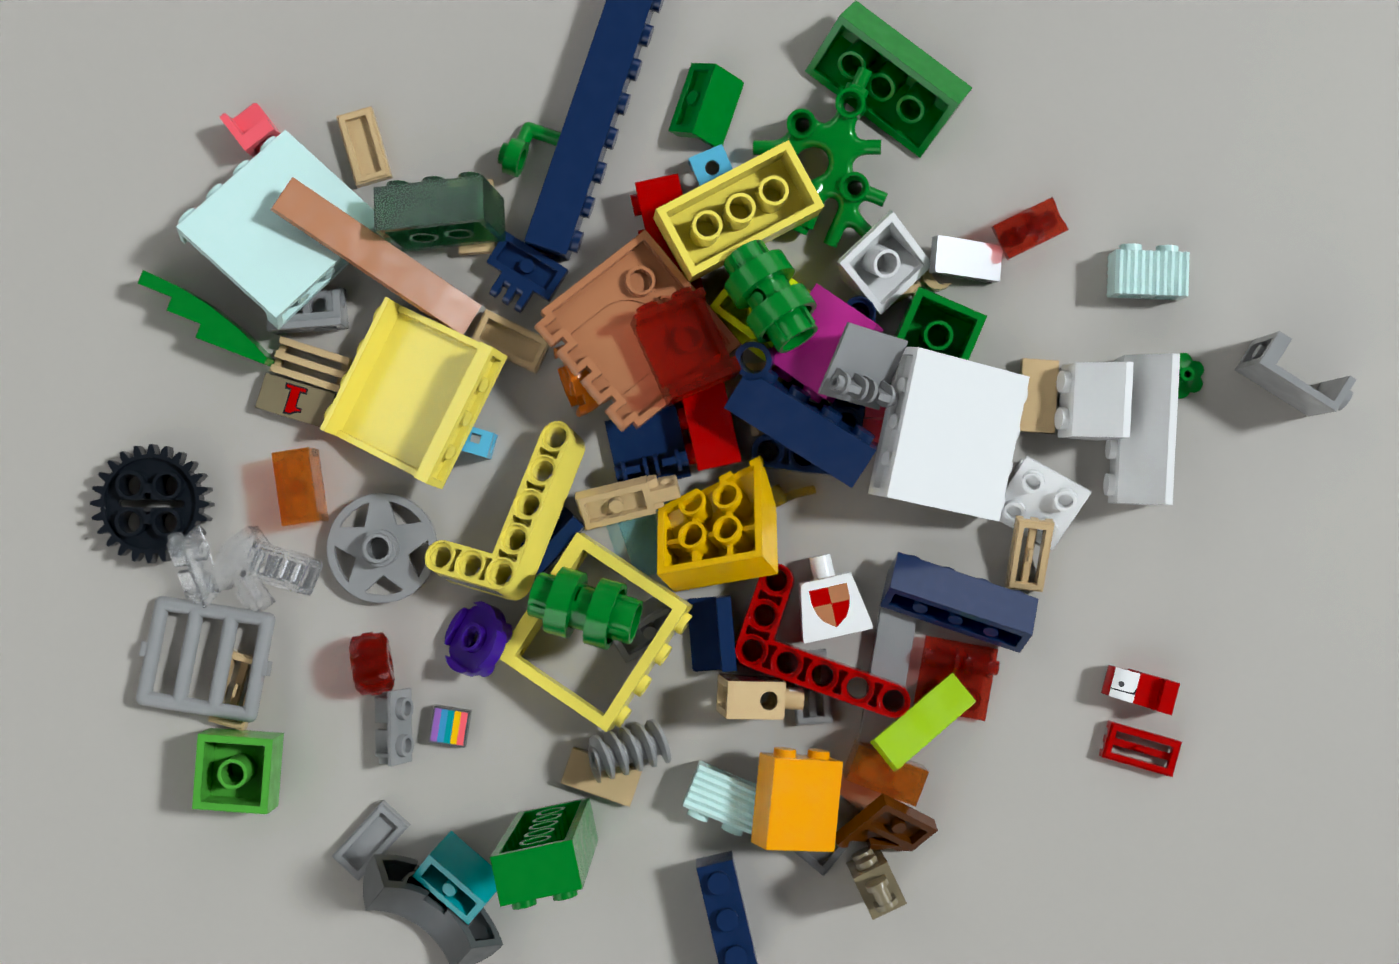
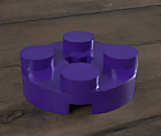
M478 601L474 602L476 606L470 609L462 608L450 622L444 644L449 646L450 657L445 655L449 667L458 673L470 677L478 675L488 677L494 671L495 664L501 657L506 643L511 639L513 629L511 624L506 622L505 616L500 609L488 603ZM477 634V635H478V638H477V641L475 642L473 639H474L475 635Z

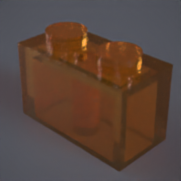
M306 447L271 453L282 526H299L329 521L319 449Z
M855 739L842 774L850 782L881 794L884 793L916 807L929 771L924 765L909 760L901 768L893 772L874 746Z

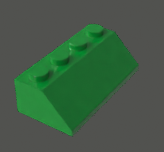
M856 0L839 15L805 70L806 73L836 95L845 88L847 82L852 83L859 66L872 71L865 88L869 93L865 100L866 111L864 116L919 158L922 157L972 90L970 85ZM850 100L847 102L854 109H857V101Z

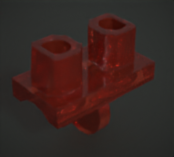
M1053 197L991 227L1007 260L1069 230L1058 212Z

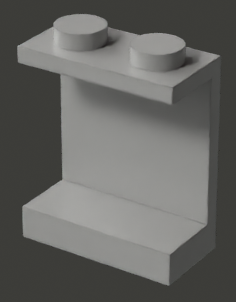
M1280 331L1254 339L1235 368V371L1308 417L1342 410L1352 398L1353 392L1350 389L1357 380L1352 376L1321 382L1316 390L1276 364L1292 340Z

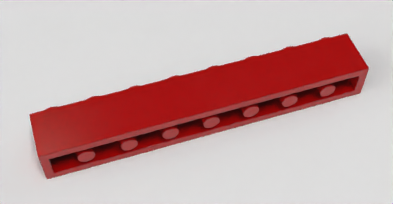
M678 173L635 182L637 193L630 195L634 216L642 215L645 228L638 230V234L646 230L681 271L653 219L657 208L683 195ZM701 278L691 282V285L706 301ZM719 363L681 394L684 407L677 409L681 430L689 429L692 443L685 444L689 466L697 465L698 472L741 463L731 412L724 408L728 398Z

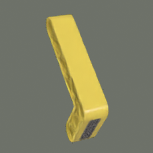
M554 421L546 425L539 436L493 553L446 540H439L431 544L425 553L424 559L428 569L457 585L508 600L517 601L524 598L532 587L585 452V442L562 421Z

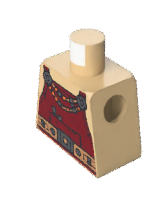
M718 674L716 711L726 719L783 720L785 709L803 710L804 689L786 687V682L780 678ZM768 692V699L760 703L761 696Z

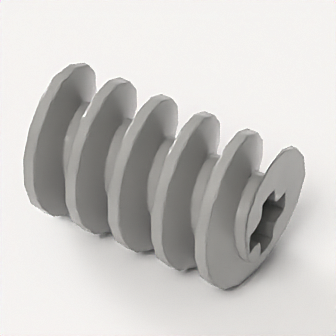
M654 719L647 720L644 727L640 723L633 724L631 731L626 727L619 728L617 736L614 732L608 731L604 733L603 740L598 735H593L589 739V762L592 773L598 783H601V771L604 770L610 779H615V767L618 766L624 775H629V763L633 762L638 771H643V759L647 758L652 767H657V755L660 754L665 763H670L671 761L667 738Z

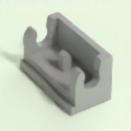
M336 288L319 291L279 330L267 319V331L279 335L349 329L346 289Z

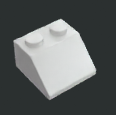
M1075 362L1061 365V371L1058 373L1056 381L1057 391L1060 393V402L1054 418L1055 427L1058 429V438L1094 441L1130 438L1134 362Z

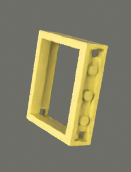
M576 532L551 571V575L556 576L562 567L578 570L587 555L590 554L670 607L672 610L605 713L522 657L543 625L542 619L529 616L527 610L513 630L512 637L506 643L499 659L593 724L608 732L614 729L615 725L620 728L630 716L632 709L628 705L635 695L641 697L650 685L652 678L648 674L654 665L658 664L661 666L669 656L673 647L668 644L676 632L681 635L687 628V624L692 618L689 611L693 605L585 533Z

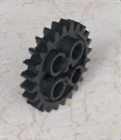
M149 444L147 453L143 446H134V457L129 452L121 451L120 458L122 463L109 460L107 463L112 472H99L98 474L105 482L104 486L92 487V490L101 494L100 499L90 502V505L100 507L101 511L92 516V520L103 521L104 523L97 533H110L111 536L106 545L110 547L121 544L118 555L126 556L132 551L131 557L134 562L141 561L144 555L147 563H156L158 555L163 562L171 561L172 552L176 556L186 555L183 544L188 547H196L197 542L193 535H206L207 533L200 526L201 521L207 522L213 519L204 513L205 508L215 506L214 502L206 501L204 495L212 492L213 488L201 486V482L208 475L206 473L195 474L194 471L199 463L197 461H190L184 464L187 453L178 452L173 457L174 450L170 446H164L161 453L159 446L155 444ZM134 476H137L141 486L138 493L134 495L129 490V482ZM173 476L177 480L178 486L175 493L169 495L165 484L167 479ZM123 500H182L185 505L182 508L122 507L121 502ZM134 512L140 519V525L136 531H132L128 524L129 517ZM169 513H173L177 519L176 528L172 532L167 530L164 523Z

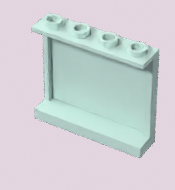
M286 130L277 137L271 136L261 146L260 152L253 159L242 161L235 168L233 176L223 185L221 183L215 185L208 192L206 200L196 209H188L180 217L176 226L180 240L184 244L190 242L266 312L268 321L278 330L349 264V262L270 210L292 177L377 235L383 233V218Z

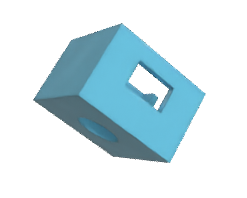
M722 144L688 158V164L691 171L694 172L699 186L733 169ZM714 161L718 163L720 169L717 174L710 175L706 172L705 166L708 162Z
M473 427L461 451L491 459L498 435ZM472 433L481 435L479 444L470 442Z

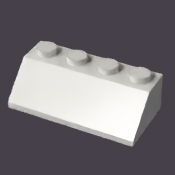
M1140 354L1118 357L1115 359V362H1134L1130 438L1106 440L1105 455L1107 459H1110V470L1104 477V495H1108V503L1173 505L1180 354Z

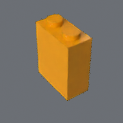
M774 747L773 753L760 752L751 843L765 850L834 852L843 761L831 758L830 751L822 749H808L807 755L796 754V749L787 747Z

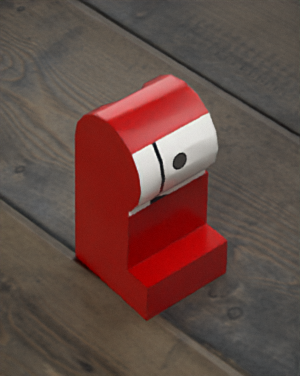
M1108 665L1101 693L1172 716L1180 683L1136 670H1127Z

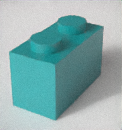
M452 831L434 848L412 875L468 925L497 892L492 866Z

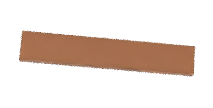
M294 177L291 178L270 209L438 323L463 335L482 306Z

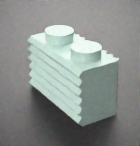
M1135 243L1119 245V249L1108 254L1107 298L1181 300L1188 297L1190 252L1179 251V246L1159 245L1156 246V251L1142 250V245Z
M699 761L683 800V807L688 808L687 814L697 820L707 822L710 817L722 822L721 828L736 836H742L743 831L752 834L757 783Z

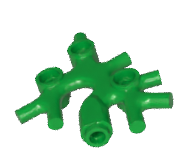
M860 66L852 83L847 82L845 88L837 95L835 100L837 112L829 121L825 123L819 122L809 110L796 109L788 116V132L786 135L776 140L753 141V155H761L788 140L797 156L804 149L811 147L820 148L826 153L829 161L828 168L822 175L812 179L811 182L823 204L828 199H835L838 203V209L823 242L834 248H837L846 228L854 229L861 238L872 228L859 212V206L862 202L868 201L883 207L888 193L871 187L863 174L853 172V163L858 157L863 155H881V140L860 139L855 132L857 120L866 111L865 100L869 91L865 88L872 74V71ZM850 100H855L858 102L857 109L852 112L845 110L846 103ZM804 120L808 121L810 124L808 130L799 132L797 129L798 124ZM855 182L862 185L861 192L857 195L850 194V185ZM818 216L792 230L807 235L809 229L813 230Z

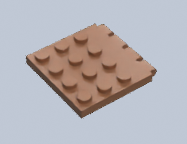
M646 230L638 234L543 308L540 313L543 319L534 326L551 348L561 340L565 343L556 354L575 377L585 369L590 373L580 383L599 406L611 398L614 403L604 412L621 432L631 424L636 429L640 428L741 345L738 339Z

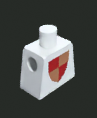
M830 554L809 558L813 579L798 582L802 642L806 644L873 629L871 619L851 572L835 574Z

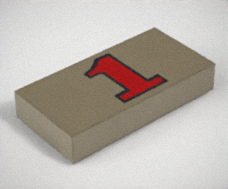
M265 373L255 408L321 427L325 411L333 403L337 394Z

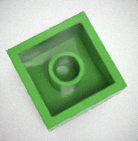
M209 728L198 733L192 809L268 814L278 807L284 733Z

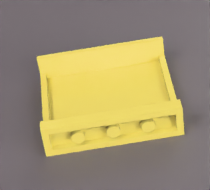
M385 297L381 306L374 312L373 322L365 338L359 343L356 356L349 370L341 379L340 389L333 403L325 411L324 421L320 430L351 443L413 475L414 478L428 485L443 489L508 356L483 342H478Z

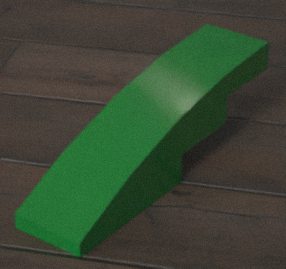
M142 271L137 284L171 297L166 311L200 324L195 338L270 367L271 364H274L275 359L254 337L221 310L184 288L149 272Z

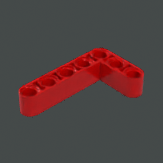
M778 564V570L783 571L787 576V584L780 591H774L768 586V576L759 577L736 643L735 654L741 664L886 717H901L908 711L911 701L907 689L900 683L776 640L775 638L794 586V576L788 567ZM763 604L771 606L775 612L773 623L767 626L758 623L755 617L757 608ZM753 639L762 645L763 654L758 660H750L745 656L743 648L746 641ZM791 652L797 657L798 667L795 671L784 672L780 669L778 657L781 653ZM817 665H827L832 669L833 680L829 684L821 685L813 679L812 672ZM861 677L867 681L869 685L867 694L862 697H854L848 692L847 684L852 678ZM898 690L903 694L904 703L899 709L891 710L885 707L882 699L887 691Z

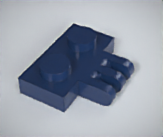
M506 231L486 261L488 265L501 272L492 286L489 295L497 298L503 287H506L508 290L501 302L508 306L515 295H519L520 298L514 307V310L519 313L524 310L534 293L550 302L569 272L567 268Z

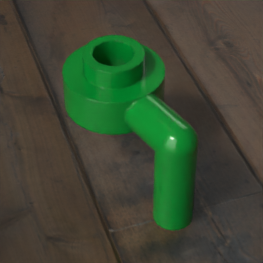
M532 122L524 123L517 138H512L509 143L504 142L500 148L498 164L502 165V172L519 177L525 166L532 138L557 146L561 132Z

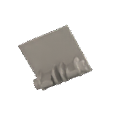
M847 322L818 393L877 410L880 409V406L888 408L896 405L899 400V394L890 383L908 341Z

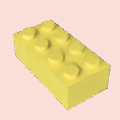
M788 140L657 208L653 219L683 275L691 283L724 266L726 258L740 246L753 240H762L764 243H767L817 217L825 206Z

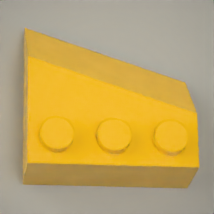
M761 456L750 460V466L734 474L729 471L719 476V482L701 491L696 488L682 495L681 498L674 499L663 507L658 508L657 575L674 592L778 574L776 504Z

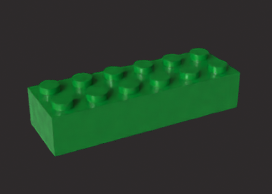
M589 797L517 813L490 856L500 907L512 904L513 910L525 909L536 905V899L552 896L554 901L566 900L577 896V890L583 889L598 843V835Z

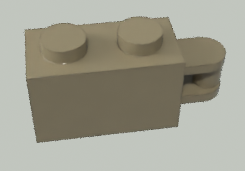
M865 847L851 855L852 860L846 862L872 920L907 904L881 850H872Z

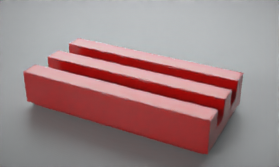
M1108 720L1106 726L1108 730L1107 734H1104V745L1102 749L1100 748L1099 756L1173 777L1182 744L1181 741ZM1119 731L1171 746L1170 753L1116 738V733ZM1116 745L1168 760L1167 765L1164 767L1112 752V747Z

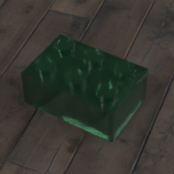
M463 172L458 175V178L450 179L429 176L423 178L422 182L415 183L394 180L387 182L386 186L373 187L375 232L402 252L506 241L504 198L479 173Z

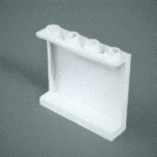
M906 347L891 381V386L899 394V400L896 405L885 409L868 494L999 522L1001 511L1005 505V492L1013 467L1012 459L1016 440L1020 434V421L1024 403L1028 396L1027 388L1030 377L920 347Z

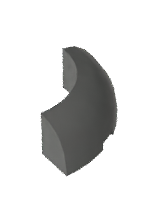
M374 854L371 857L363 880L365 911L389 912L417 924L435 940L445 954L449 964H476L490 957L503 946L499 932L484 907L468 925L412 876L419 868V865H417L418 860L391 854Z

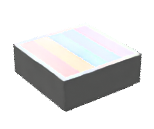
M434 705L428 742L465 748L472 710Z

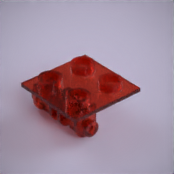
M926 635L913 705L946 676L954 673L976 700L960 717L985 721L993 675L997 676L1000 663L996 661L998 649Z

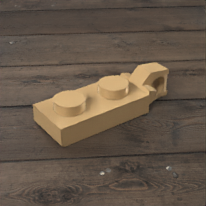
M645 475L575 493V500L585 530L656 514V509L663 507L665 501L681 498L676 475L658 478L656 475Z

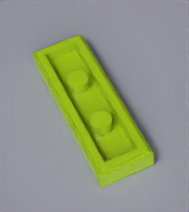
M951 673L912 705L903 716L898 717L872 739L870 743L894 772L969 709L976 700L954 673Z

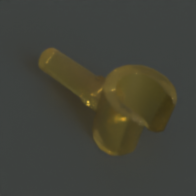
M780 484L771 487L776 507L796 498L816 494L814 485L790 490L787 493H784Z

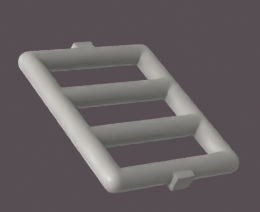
M159 596L155 600L147 642L142 641L139 656H144L136 701L140 705L249 723L255 721L258 715L265 676H270L272 662L268 661L275 625V616L269 612ZM168 612L188 615L173 695L153 692ZM203 617L224 620L208 701L188 697ZM238 623L259 626L244 706L223 703Z

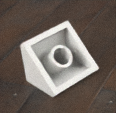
M890 210L837 261L842 281L858 296L868 298L873 303L875 311L882 315L930 268V259L896 214Z

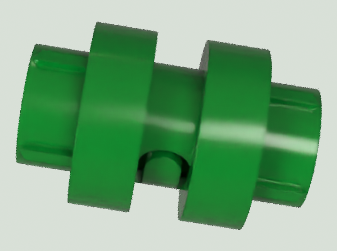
M753 240L740 246L726 258L723 265L730 277L726 281L724 288L738 309L749 307L752 309V312L746 319V323L758 342L766 343L772 341L778 352L786 353L805 343L817 332L818 327L811 316L817 304L804 284L790 285L789 281L793 277L795 270L782 250L775 249L769 251L762 240Z
M562 567L556 576L540 572L531 588L527 605V614L529 616L543 620V631L545 633L568 639L575 629L583 631L584 644L608 650L614 640L626 644L633 642L643 610L642 600L627 596L626 584L602 578L596 587L589 586L587 573L567 567Z

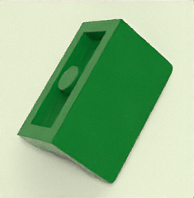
M691 63L668 131L678 137L697 138L711 147L723 145L744 82L717 64Z

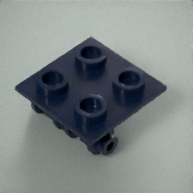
M675 405L664 407L638 429L631 424L621 432L612 420L604 421L618 482L645 475H656L657 478L676 475L677 479L691 476Z

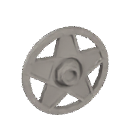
M375 493L354 500L335 518L328 534L327 558L334 577L346 591L365 601L389 603L410 596L427 581L432 571L425 564L419 576L410 558V554L427 541L430 546L437 541V537L430 519L418 505L399 495ZM390 502L408 508L421 522L397 525ZM369 503L364 527H341L353 511ZM336 547L356 558L349 580L339 566ZM383 576L403 589L400 592L388 595L366 592Z

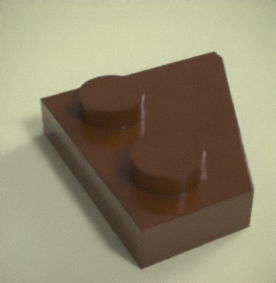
M882 793L836 832V844L841 848H848L850 841L867 842L869 849L883 850L891 848L896 851H914L936 833L938 829L933 818Z

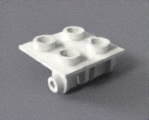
M1026 456L1024 460L1020 459L1014 469L1016 473L1006 487L1005 505L1001 511L999 521L1014 529L1016 515L1023 516L1025 519H1030V517H1037L1039 520H1045V518L1053 519L1055 524L1050 547L1053 550L1092 491ZM1024 528L1023 534L1026 536L1028 534V528ZM1037 529L1035 541L1041 544L1043 530Z

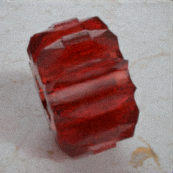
M383 632L362 633L360 636L352 637L349 646V659L355 689L361 695L371 694V696L391 691L394 686L395 677L389 639Z

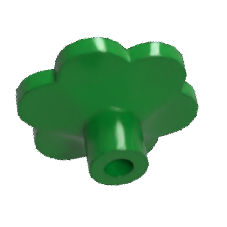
M1179 353L1178 399L1186 398L1190 393L1199 392L1203 387L1201 376L1204 373V366L1199 361H1193L1187 353Z

